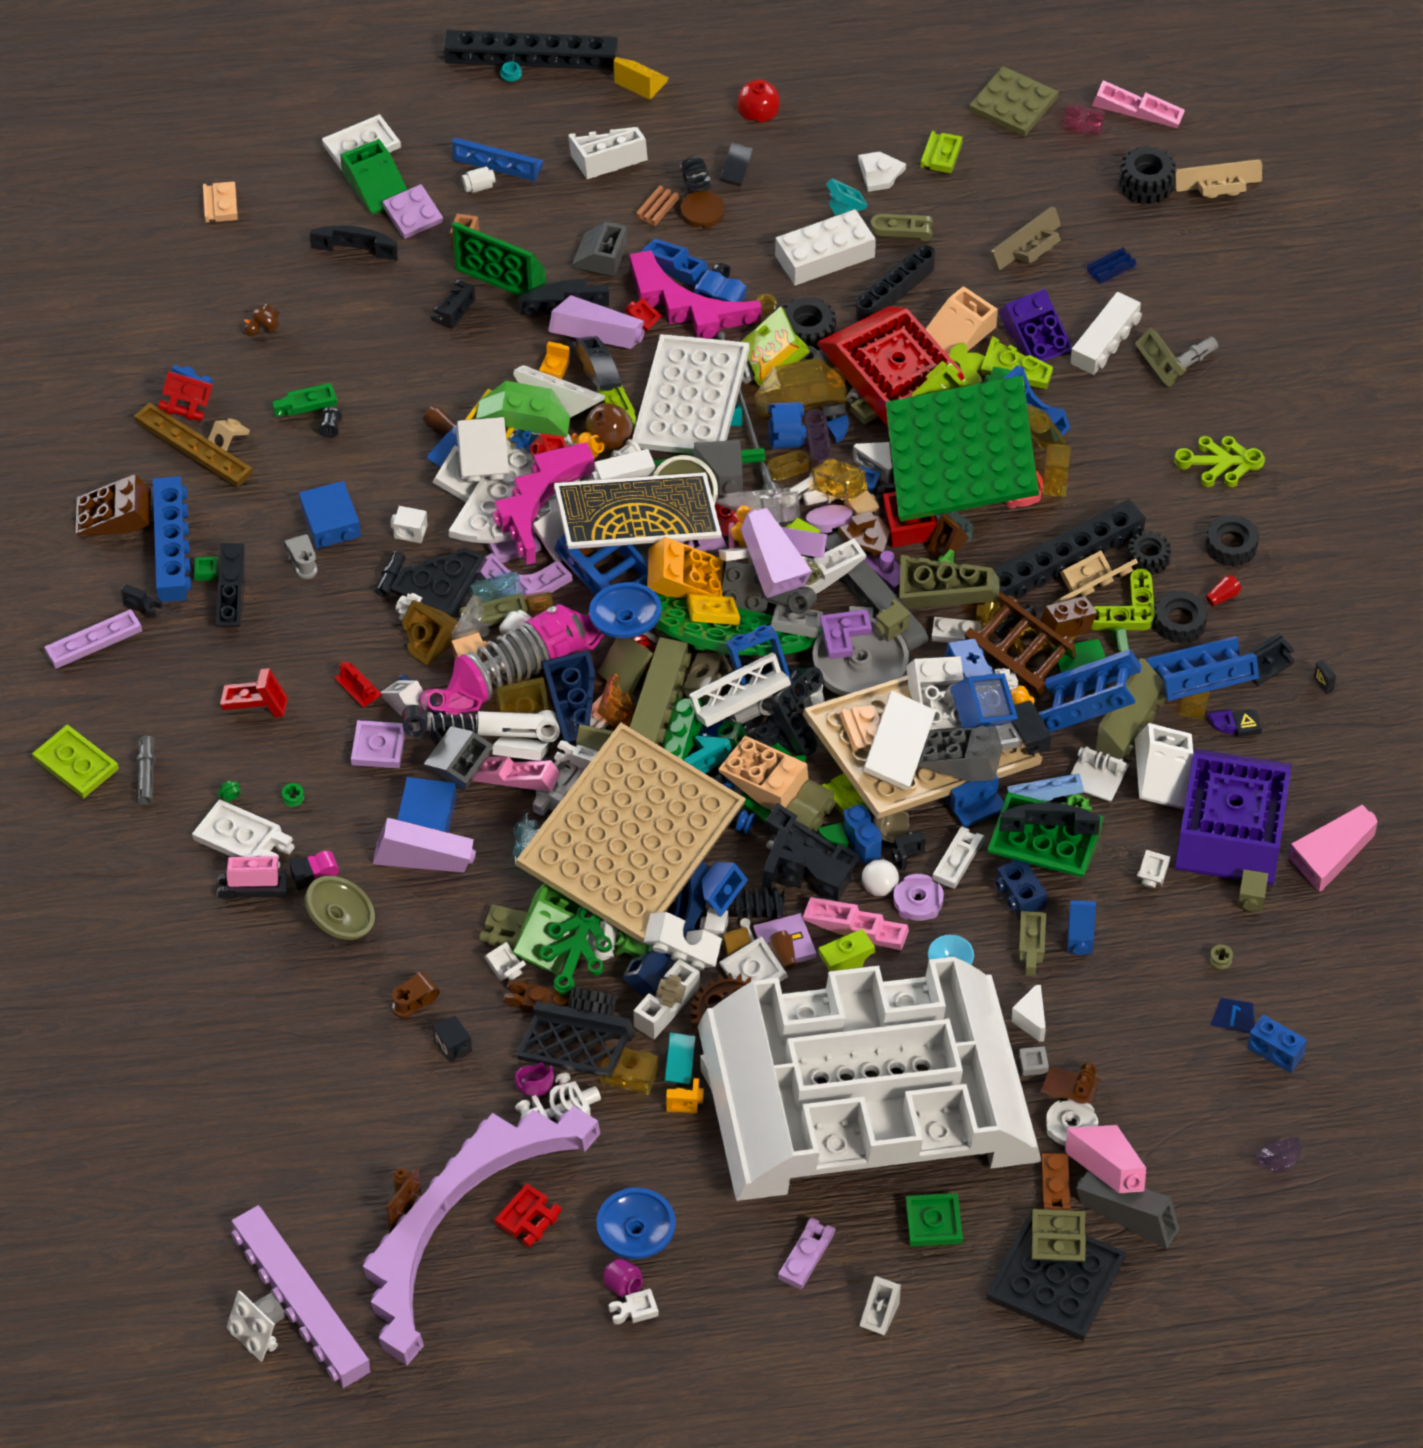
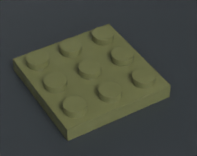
M1003 66L969 105V111L1025 137L1057 100L1059 91Z

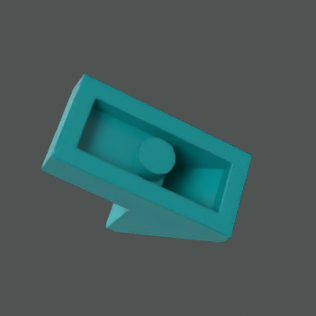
M833 178L826 184L832 198L829 201V205L836 216L855 209L858 212L868 207L860 191Z
M695 736L698 751L692 753L684 761L705 774L724 763L732 753L730 741L728 738Z

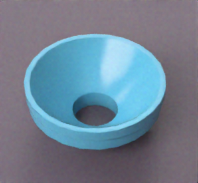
M944 935L931 943L928 950V960L956 957L972 965L974 951L971 944L964 938L957 935Z

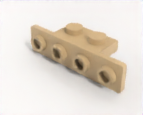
M1250 160L1176 169L1175 189L1176 191L1198 189L1202 196L1207 198H1215L1220 194L1238 195L1239 192L1246 191V183L1262 181L1261 160Z
M1102 551L1089 556L1059 572L1070 593L1052 604L1075 599L1074 597L1078 594H1081L1082 597L1087 596L1095 591L1093 587L1100 583L1101 587H1104L1113 582V576L1118 573L1123 577L1132 572V566L1138 563L1137 560L1134 559L1112 571Z

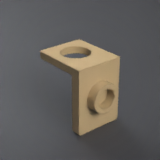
M231 418L215 421L208 440L215 444V436L221 434L224 438V443L220 448L227 451L233 436L248 435L250 430L241 425L237 420Z

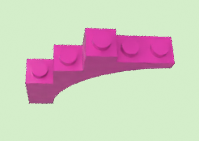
M652 251L630 254V271L639 300L643 297L652 307L664 305L669 324L692 321L696 337L710 339L717 337L719 329L761 322V304L759 300L729 302L703 297L690 292L668 277L656 262Z
M587 442L534 455V465H531L532 474L515 478V488H512L513 497L495 501V511L492 512L494 523L500 526L502 533L509 532L511 539L516 540L518 555L523 556L526 565L536 563L535 544L531 534L532 524L542 506L555 494L554 483L574 482L590 476L594 472V457Z

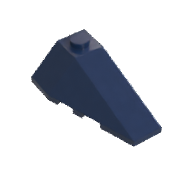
M589 650L542 662L547 687L564 741L569 744L577 741L579 725L590 726L595 669Z

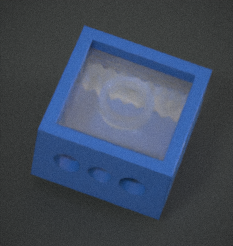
M1005 673L971 676L951 686L962 729L980 726H999L1012 723L1018 719Z

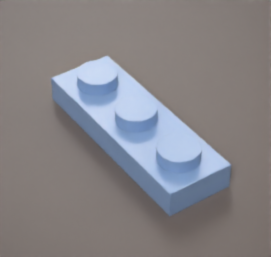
M1079 773L1007 786L1008 792L1042 801H1050L1055 797L1073 796L1084 792Z

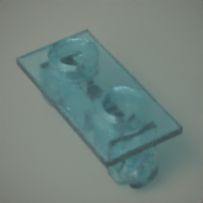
M513 571L499 575L497 579L491 577L480 581L476 580V583L471 585L477 604L523 592L519 582L518 572L513 573Z
M525 814L514 827L513 834L516 836V843L513 848V856L515 857V863L540 829L537 821H528V814Z

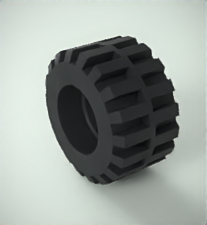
M1136 147L1135 150L1131 149L1128 151V154H1125L1121 161L1119 177L1121 192L1125 193L1127 198H1132V201H1139L1141 204H1155L1156 201L1160 203L1164 198L1167 199L1174 189L1176 163L1173 161V157L1167 155V151L1159 150L1158 147Z
M803 296L800 299L795 298L791 303L785 304L783 309L794 333L806 346L821 350L817 343L836 333L835 310L831 308L829 303H824L823 299L819 298L817 300L812 296L810 298Z

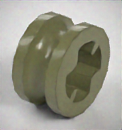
M815 561L807 563L812 570L806 582L807 585L818 581L823 574V570L818 567Z
M1216 945L1213 947L1210 953L1211 966L1217 970H1225L1231 966L1233 959L1231 948L1226 945ZM1219 955H1224V960H1219Z

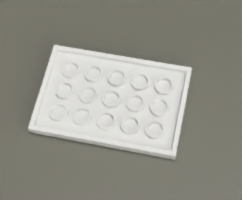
M661 334L632 440L641 449L694 454V443L727 441L750 351L749 343Z

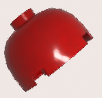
M764 80L749 81L741 88L737 97V110L743 118L749 121L750 119L757 120V122L771 120L777 115L780 108V96L777 89L770 82Z

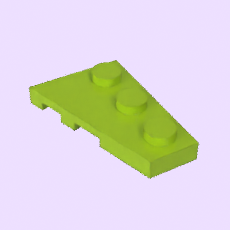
M992 336L981 368V375L986 376L987 374L991 375L993 366L1010 370L1016 366L1023 367L1029 385L1043 389L1048 388L1053 373L1052 366L1031 355L1025 356L1017 352V348L1011 345L1007 347L999 343V339Z

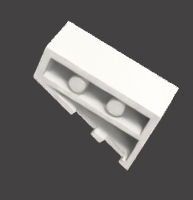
M638 127L610 130V134L596 135V131L589 132V136L575 137V134H568L570 155L587 179L648 160L646 139Z

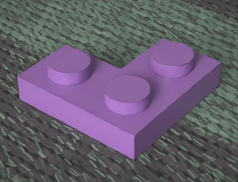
M867 609L820 616V624L829 659L853 656L850 637L872 633Z

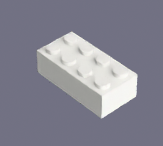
M855 209L776 237L775 256L793 284L798 285L874 258L876 239Z

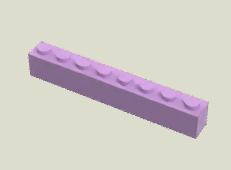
M258 1205L233 1219V1231L231 1232L233 1240L238 1246L242 1244L246 1250L244 1253L251 1265L256 1264L259 1268L258 1274L263 1283H269L273 1288L271 1290L273 1296L279 1303L282 1302L285 1305V1312L292 1323L297 1322L303 1340L306 1343L311 1342L314 1347L312 1348L318 1361H324L328 1366L326 1370L332 1381H338L342 1388H345L369 1374V1359L261 1207Z

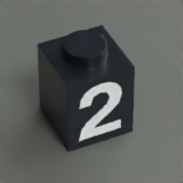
M456 1015L433 1027L434 1041L449 1062L457 1058H463L472 1051L471 1036Z

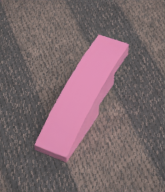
M810 897L803 915V920L843 936L864 929L874 945L902 950L909 932L907 924L884 921L881 914L859 911L858 905Z

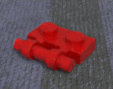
M168 371L162 394L170 396L168 402L159 400L157 408L165 410L170 415L175 413L185 416L187 420L192 421L196 419L202 421L204 412L196 410L197 404L207 407L213 384ZM177 399L190 402L189 407L177 405Z
M526 1183L494 1221L497 1227L514 1238L522 1231L527 1235L522 1240V1243L530 1248L534 1242H538L543 1237L544 1230L557 1221V1216L562 1211V1208L555 1203L550 1209L545 1207L544 1205L548 1202L547 1196ZM538 1215L541 1219L534 1226L530 1221Z

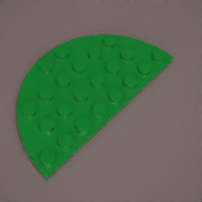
M656 593L660 599L662 611L659 621L653 628L678 640L692 644L695 649H709L716 651L720 655H730L726 645L727 641L732 640L736 635L753 632L759 626L771 625L773 616L737 607L740 615L739 625L693 622L687 607L686 598L667 597ZM820 627L818 636H819L820 633L822 632V628H821V627ZM776 631L783 654L808 649L814 646L817 639ZM769 640L737 653L738 655L766 656L773 651Z

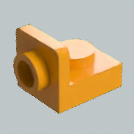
M548 342L546 346L547 354L539 371L562 379L570 363L569 347L559 343Z
M694 1079L693 1090H685L683 1088L667 1089L666 1112L697 1113L698 1103L703 1104L704 1088H699V1079Z

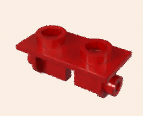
M344 661L339 665L340 673L334 679L363 708L382 696V693L350 662Z

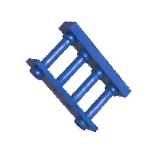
M565 534L557 539L554 550L595 596L604 588L611 586L609 582L630 567H633L640 575L632 583L647 584L648 562L632 544L604 546L590 557H587L581 553L579 548L568 549ZM617 549L625 560L605 574H600L594 565Z
M1236 636L1146 658L1148 664L1163 679L1165 698L1168 701L1259 679L1257 656L1254 653L1240 656L1238 638Z
M1131 649L1046 678L1045 686L1054 697L1052 708L1039 712V715L1050 733L1135 704L1136 700L1126 687L1127 677L1140 673L1142 666ZM1117 681L1116 686L1105 689L1106 684ZM1095 688V693L1084 697L1086 691ZM1074 696L1073 701L1063 704L1064 699Z

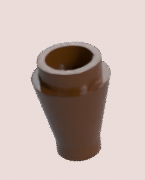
M431 406L423 417L426 426L445 434L456 426L440 407Z
M786 930L772 934L769 937V946L782 964L783 969L794 968L797 965L792 935H789Z

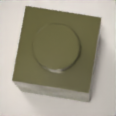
M1243 870L1238 908L1248 911H1263L1268 873Z

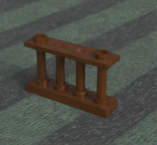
M1000 592L998 600L999 605L1002 607L981 631L978 630L976 632L970 627L964 634L965 640L975 639L979 648H982L984 657L1000 669H1010V673H1015L1020 684L1040 698L1046 691L1044 677L1065 653L1073 659L1076 657L1075 644L1067 636L1061 637L1020 607L1019 602L1011 595L1006 596ZM1009 612L1020 619L1000 644L994 645L988 641V636ZM1027 626L1039 633L1018 658L1015 657L1013 659L1007 655L1006 650ZM1047 639L1057 648L1037 672L1033 671L1032 673L1025 668V664Z

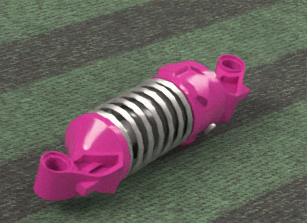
M560 604L549 607L541 614L522 623L521 626L518 625L515 633L508 630L505 638L502 636L497 637L496 643L488 641L487 649L479 646L477 647V654L469 651L467 654L457 657L447 690L428 689L423 691L419 697L420 706L427 711L443 712L444 715L449 713L458 715L459 713L478 711L483 703L491 699V695L498 696L501 693V689L508 690L511 684L518 685L521 679L527 680L531 674L537 675L540 673V669H543V661L576 654L580 651L592 650L600 642V639L607 635L601 633L593 626L589 613L588 615H583ZM481 650L483 651V653L487 656V658H488L489 660H487V661L484 662V660H483V658H482ZM501 677L508 682L506 686H502ZM492 683L498 687L497 691H492ZM432 694L437 698L435 706H432L430 703V696Z

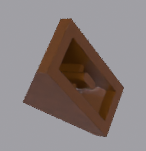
M943 513L927 550L939 559L941 555L945 556L949 549L953 550L955 554L969 537L955 521Z

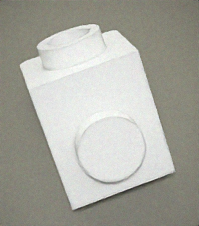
M1146 850L1141 869L1137 874L1138 880H1142L1141 884L1150 888H1155L1156 885L1162 886L1171 858Z
M507 942L484 956L500 982L506 978L509 981L517 978L522 974L520 969L526 965L524 961L519 962L515 954H512L513 951Z

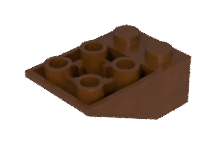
M134 474L77 497L76 534L132 533L149 526L151 489Z

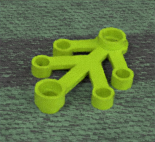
M1208 436L1200 437L1198 442L1199 450L1203 452L1210 451L1215 456H1194L1191 450L1181 448L1176 451L1174 460L1177 467L1183 470L1188 469L1191 465H1216L1209 472L1202 474L1201 484L1204 487L1214 486L1215 479L1231 465H1239L1233 472L1225 474L1224 484L1231 488L1237 486L1238 479L1248 470L1261 469L1265 463V457L1259 449L1251 448L1246 450L1231 436H1225L1222 439L1221 447L1212 442V439ZM1234 451L1239 456H1232L1228 452Z

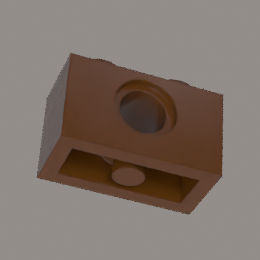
M1084 596L1047 605L1040 621L1061 637L1067 636L1069 638L1089 633L1097 612Z

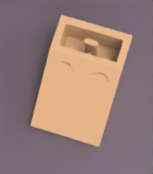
M963 286L946 301L926 330L948 356L950 350L955 345L963 342L967 346V351H969L996 328L998 309Z
M744 736L719 768L720 773L761 806L769 810H773L777 803L787 808L805 782L809 780L807 763L747 736Z

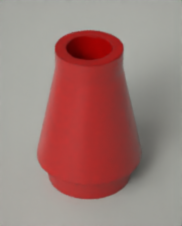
M1233 575L1224 576L1205 595V598L1214 607L1219 603L1238 596V592L1242 588Z

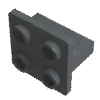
M733 560L727 561L722 596L733 597L738 608L765 614L768 602L754 565Z

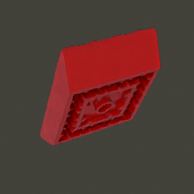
M889 306L817 343L819 348L888 428L886 402L913 397L911 394L927 380L926 376L942 361L946 365L951 362L959 371L957 377L961 381L964 379L962 370L907 308ZM892 358L902 359L903 362L897 363Z

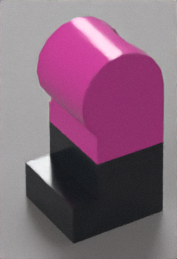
M322 851L315 856L300 860L298 856L288 859L290 873L297 890L310 886L314 880L320 877L336 876L339 873V867L331 851Z

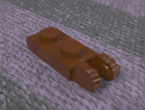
M519 980L508 981L507 989L514 992V994L506 993L503 997V1002L507 1005L534 1012L533 1008L537 1001L568 1007L570 995L561 996L553 988L533 984L527 985Z

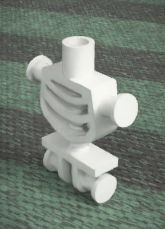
M561 1073L555 1077V1081L559 1085L550 1091V1108L544 1110L537 1096L534 1095L531 1097L533 1109L530 1110V1102L528 1100L519 1102L515 1109L521 1113L520 1119L528 1116L532 1110H535L548 1119L554 1117L558 1122L562 1113L568 1112L572 1106L590 1115L589 1105L600 1101L601 1096L596 1086L581 1091L576 1082L569 1083L570 1075L568 1073ZM569 1095V1100L565 1101V1096ZM560 1097V1103L555 1105L554 1102Z

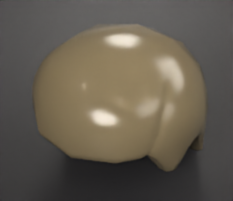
M900 811L879 819L874 816L873 824L879 829L882 840L894 843V838L907 834L909 815L905 811Z

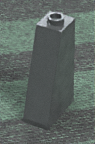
M1089 1170L1077 1184V1192L1082 1205L1167 1249L1180 1230L1172 1200L1169 1196L1144 1188V1192L1118 1193Z

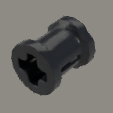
M327 407L322 411L323 421L319 425L318 431L324 437L333 438L339 434L338 423L342 419V414L337 408Z

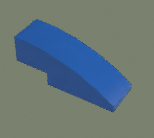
M654 239L641 250V252L652 251L656 262L666 274L692 287H696L704 273L708 270L706 261L689 256L687 248L662 240Z

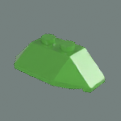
M505 381L479 400L476 419L504 417L505 427L559 435L567 438L570 416L550 388Z

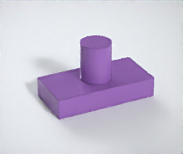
M884 551L880 557L874 556L873 553L868 555L864 560L894 593L900 590L901 565L894 560V554L891 551Z

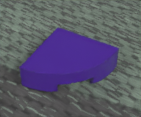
M1231 710L1207 713V720L1214 729L1226 734H1236L1237 727Z

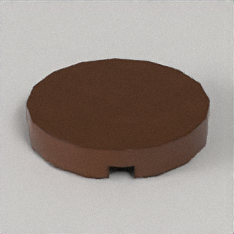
M708 191L693 192L687 195L682 200L680 206L682 219L690 226L699 228V226L710 228L717 225L723 219L725 211L723 200L718 195Z

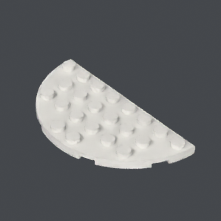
M515 429L506 441L509 466L508 476H504V480L490 481V477L481 478V481L449 529V537L475 543L513 541L509 532L502 533L500 526L495 525L492 512L495 511V501L513 497L512 488H515V478L532 474L531 465H534V460L531 452H527L525 446L517 450L516 445L518 443L511 441L512 437H518L516 430L520 429ZM532 432L531 435H534V434H539V435H540L541 433ZM569 434L567 435V438L564 437L567 447H569V444L571 446L575 445V443L571 441V437ZM556 493L539 510L534 523L559 508ZM532 528L531 534L533 535V534H535L536 532H535V530Z

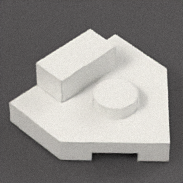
M881 152L858 155V162L868 192L890 188L894 184V180L906 169L905 163Z

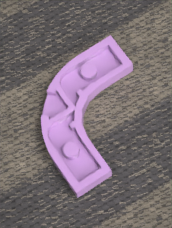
M493 553L486 556L487 561L479 573L482 580L495 592L506 597L522 593L524 599L541 598L572 581V574L559 560L536 573L520 575L507 569Z

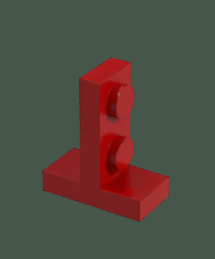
M270 668L261 669L258 682L225 685L220 705L223 710L268 706L275 718L284 717L288 696Z

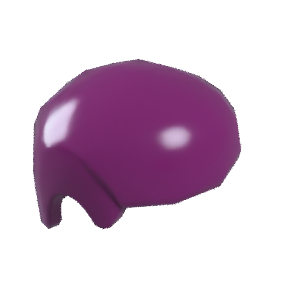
M540 1062L537 1066L529 1065L522 1067L515 1073V1085L524 1095L530 1097L536 1095L538 1097L544 1095L552 1088L554 1080L553 1067L549 1066L548 1069L543 1062Z

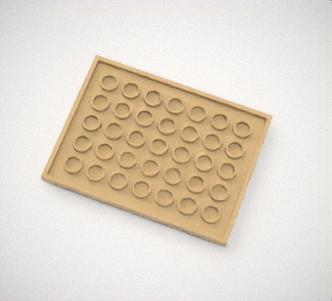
M907 676L804 708L803 716L877 819L948 796L951 793V789L970 782L921 768L917 765L910 788L906 791L862 771L869 750L858 749L857 752L853 751L840 718L841 709L848 711L854 707L875 705L881 719L891 691L912 699ZM1022 741L1021 747L1002 750L996 775L998 778H1002L1040 765L1042 757L1039 753L1028 755L1026 750L1029 748H1026L1024 741Z
M620 723L517 858L515 865L643 943L650 914L666 912L741 809L746 799L628 726Z

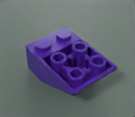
M1045 289L1007 303L998 312L1007 332L1025 356L1031 355L1045 362L1072 351L1073 347Z

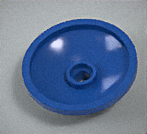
M631 582L617 583L604 588L593 598L589 608L590 620L593 626L601 633L614 638H633L648 632L657 624L662 611L660 599L652 589L642 584Z
M628 1188L614 1193L602 1204L597 1215V1232L601 1242L612 1253L628 1259H643L656 1255L670 1243L675 1232V1214L669 1202L657 1192L645 1188ZM636 1230L640 1231L639 1234H633L632 1232Z

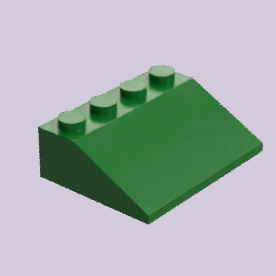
M453 222L452 232L456 271L517 296L546 285L545 268L533 253Z
M1008 792L1001 813L1021 805L1049 802ZM999 816L988 847V853L1084 878L1101 836L1103 816H1100L1099 835L1074 834V826L1025 824L1024 832H999Z

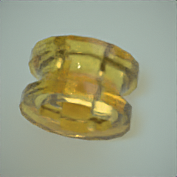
M770 294L759 295L756 301H760L761 315L774 313L776 309L775 297Z

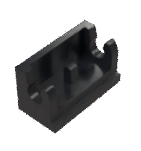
M456 280L454 285L460 288L454 287L440 307L436 306L432 309L435 314L431 315V321L453 329L475 302V285Z
M1280 632L1242 654L1244 656L1254 653L1257 656L1259 679L1252 680L1256 686L1294 664V658L1290 655L1294 652V649L1282 637L1283 635Z
M1032 701L1015 705L1018 719L1012 723H1014L1023 739L1025 747L1029 748L1026 750L1028 755L1050 751L1051 735Z

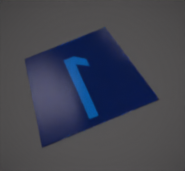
M1221 998L1211 1026L1250 1032L1255 1026L1253 1003Z

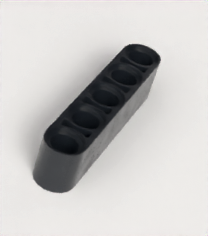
M930 245L917 247L863 292L856 300V320L859 322L889 306L892 307L930 275L935 268V249Z

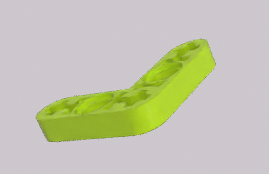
M1136 569L1131 573V606L1093 607L1097 612L1096 616L1099 620H1094L1091 627L1092 630H1111L1113 627L1118 626L1126 630H1148L1153 626L1155 610L1152 576L1149 571ZM1138 579H1142L1144 582L1143 587L1139 588ZM1138 596H1145L1148 598V601L1141 603L1136 598ZM1123 615L1126 620L1122 622L1116 621L1114 616Z

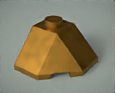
M416 600L411 601L402 619L403 628L407 630L409 644H407L409 654L426 665L432 664L452 645V640H455L462 626L460 622L447 613Z

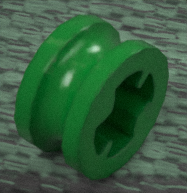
M289 783L282 789V800L285 805L296 807L303 802L304 791L302 786L296 783ZM291 792H296L295 798H290Z

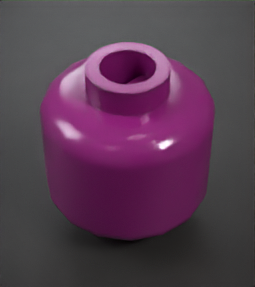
M617 1259L609 1263L604 1269L603 1281L605 1287L619 1297L625 1298L626 1295L639 1292L643 1284L642 1272L629 1261Z

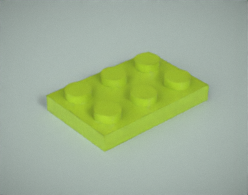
M68 724L32 753L33 760L83 799L119 769L117 762Z

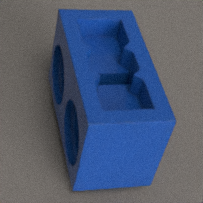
M1262 1015L1250 1031L1247 1049L1285 1071L1292 1073L1304 1056L1307 1039Z

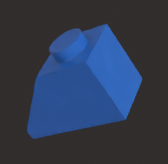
M714 862L702 879L704 900L716 915L721 917L748 879L735 863Z
M1071 900L1067 928V953L1076 955L1092 954L1096 901Z

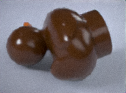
M266 303L262 308L254 309L252 320H244L245 332L250 336L256 335L260 330L259 324L265 327L268 333L275 331L279 325L277 317L280 312Z

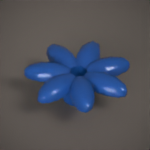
M516 430L518 437H512L511 441L518 443L516 445L517 450L525 446L527 452H530L529 447L539 434L531 435L532 431L522 432Z

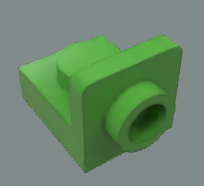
M623 931L617 934L614 951L617 955L625 952L633 957H638L652 950V946L639 942Z

